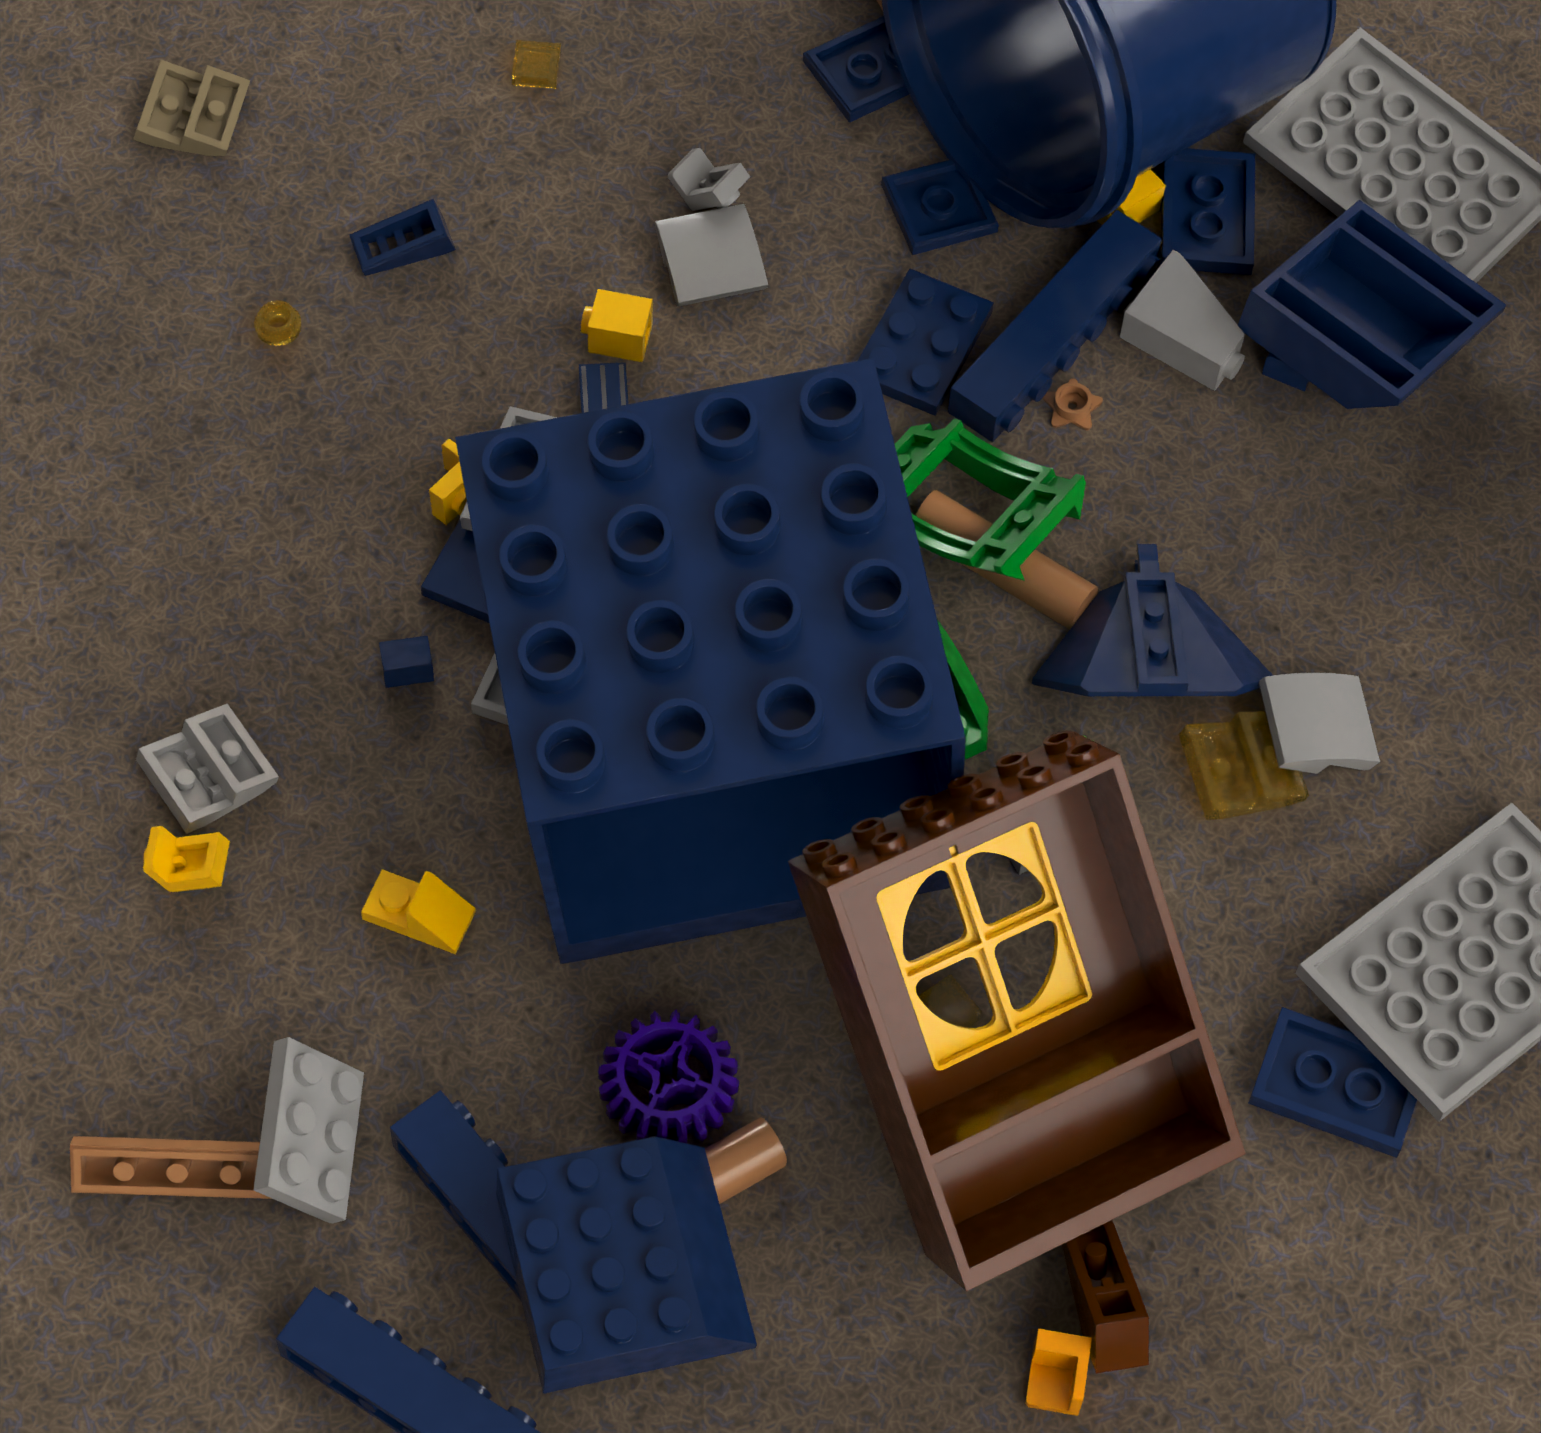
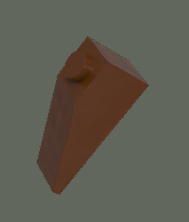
M1113 1220L1062 1244L1082 1334L1085 1337L1092 1338L1090 1358L1096 1374L1149 1365V1316Z

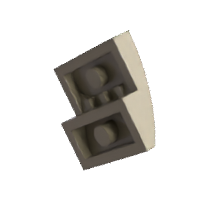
M160 60L133 140L155 147L206 156H225L250 80L207 65L203 75Z

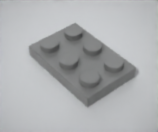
M290 1037L274 1041L254 1191L328 1223L346 1220L364 1072Z

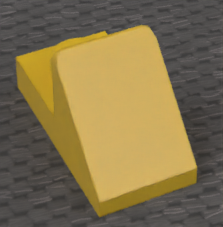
M382 869L361 911L362 920L456 954L476 913V908L431 872L425 871L420 883Z

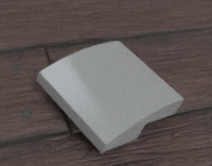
M744 204L655 221L654 224L663 263L668 268L677 307L767 288L768 282L761 254Z
M1291 673L1266 676L1260 680L1259 685L1279 768L1318 774L1329 765L1365 771L1370 770L1380 762L1359 676L1336 673Z
M228 704L185 719L182 732L138 748L136 757L137 763L186 834L212 823L259 796L277 783L279 777Z

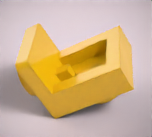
M448 439L441 445L444 468L448 472L429 489L432 515L445 525L450 523L458 514L461 515L467 502L457 445L451 439Z
M155 826L150 830L148 845L144 852L143 870L169 892L221 887L230 841L220 832L175 837L163 826Z

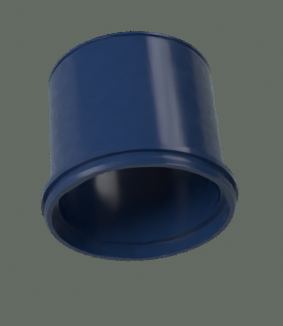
M882 0L885 24L897 66L917 111L938 146L947 158L956 164L955 168L968 182L970 179L993 205L1022 222L1045 228H1070L1077 225H1086L1105 217L1125 201L1133 188L1137 176L1309 79L1325 59L1333 37L1336 19V0Z

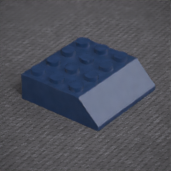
M1358 200L1250 291L1238 326L1247 336L1346 409L1398 406L1497 318L1504 311L1506 304L1361 200Z
M655 1136L497 1168L496 1195L543 1394L756 1348L757 1343L704 1147Z

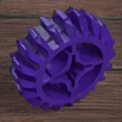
M675 1010L671 1013L669 1022H661L660 1015L654 1011L650 1015V1025L648 1026L634 1018L631 1022L632 1035L618 1030L615 1034V1044L617 1047L606 1046L603 1052V1059L607 1064L599 1067L598 1079L604 1083L599 1087L600 1099L609 1102L606 1105V1114L609 1119L621 1118L619 1130L622 1134H626L637 1127L636 1140L649 1138L651 1134L665 1139L667 1137H676V1141L687 1143V1134L691 1132L696 1139L703 1142L707 1138L706 1125L719 1130L723 1125L721 1113H731L734 1108V1099L731 1095L738 1093L739 1080L733 1077L738 1072L737 1060L735 1058H728L731 1046L728 1040L716 1042L718 1030L714 1025L699 1031L700 1019L697 1015L693 1016L687 1024L680 1023V1013ZM669 1048V1050L664 1052L663 1054H649V1052H652L654 1050ZM690 1054L699 1059L706 1067L711 1077V1084L700 1080V1074L688 1068V1057ZM677 1066V1082L672 1078V1084H664L660 1093V1077L665 1080V1075H673ZM627 1075L638 1079V1085L648 1089L649 1103L647 1106L640 1102L629 1090L626 1083ZM676 1104L689 1105V1107L681 1110L667 1111Z

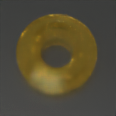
M274 300L264 304L254 320L255 332L259 339L266 344L274 346L286 345L294 341L299 336L302 328L301 317L298 311L289 303L281 300ZM276 323H283V324H285L284 326H281V327H271L272 325H274V324H276Z

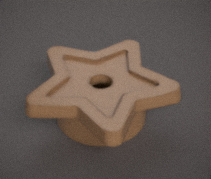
M1074 378L1070 379L1068 383L1061 385L1056 392H1047L1042 398L1054 410L1051 420L1052 427L1057 428L1073 423L1084 430L1091 429L1090 413L1103 402L1102 397L1092 395L1086 386L1078 383ZM1073 403L1076 405V408L1070 409L1068 404Z

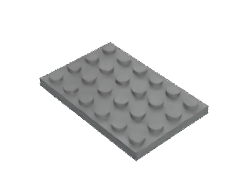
M1361 27L1332 52L1309 79L1294 87L1245 133L1243 140L1245 145L1339 217L1358 200H1361L1475 283L1541 221V165Z
M1513 803L1502 809L1300 963L1295 973L1438 1122L1541 1041V831Z

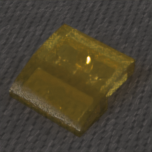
M1266 711L1238 712L1230 722L1186 724L1179 733L1206 820L1225 819L1286 807L1305 801L1309 797L1301 771L1279 768Z

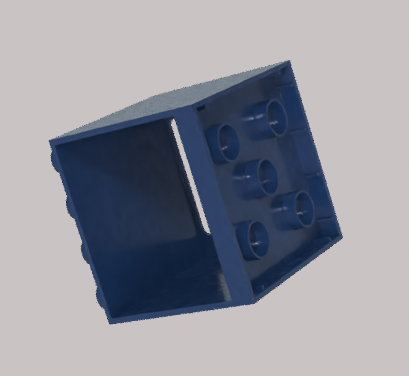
M874 358L455 437L524 812L560 964L806 917L788 864L789 860L802 855V850L813 842L823 839L835 840L851 833V828L856 823L872 817L884 818L899 811L900 805L906 800L921 795H935L948 789V783L951 780L964 775L966 737ZM936 871L927 877L915 895L951 888L945 871Z

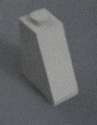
M1172 250L1125 311L1120 338L1214 391L1225 377L1232 380L1236 376L1245 359V355L1240 353L1245 335L1185 258L1179 252Z

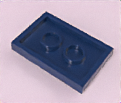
M1186 148L1165 160L1162 173V182L1166 187L1161 211V264L1171 251L1175 250L1185 258L1194 271L1252 275L1255 233V154Z
M909 269L858 361L874 358L883 395L936 416L990 318L994 302Z
M1282 1007L1248 1104L1397 1158L1401 1151L1417 1099L1352 1032Z

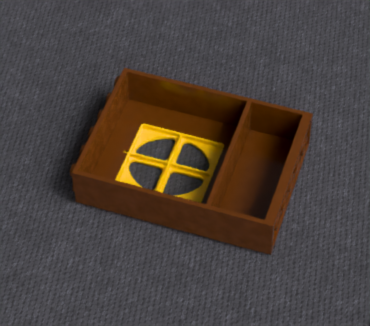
M1072 731L1054 733L1043 740V746L1027 753L1016 752L1005 755L996 761V767L979 775L966 774L959 776L948 783V789L935 795H921L910 798L900 805L899 811L884 818L872 817L864 819L852 826L851 833L835 840L823 839L813 842L802 850V855L788 861L924 1253L966 1292L1246 1154L1119 753ZM980 852L997 853L1014 859L1035 877L1041 886L1042 896L1035 904L994 923L986 924L983 921L966 870V861L970 856ZM936 871H945L964 925V932L959 939L914 960H906L903 955V929L909 906L914 895L927 877ZM1044 921H1052L1055 936L1054 952L1046 979L1030 1003L1020 1009H1013L995 957V947L1001 941ZM973 957L992 1009L993 1016L991 1021L977 1028L957 1026L944 1021L933 1014L918 997L916 985L919 980L965 958Z

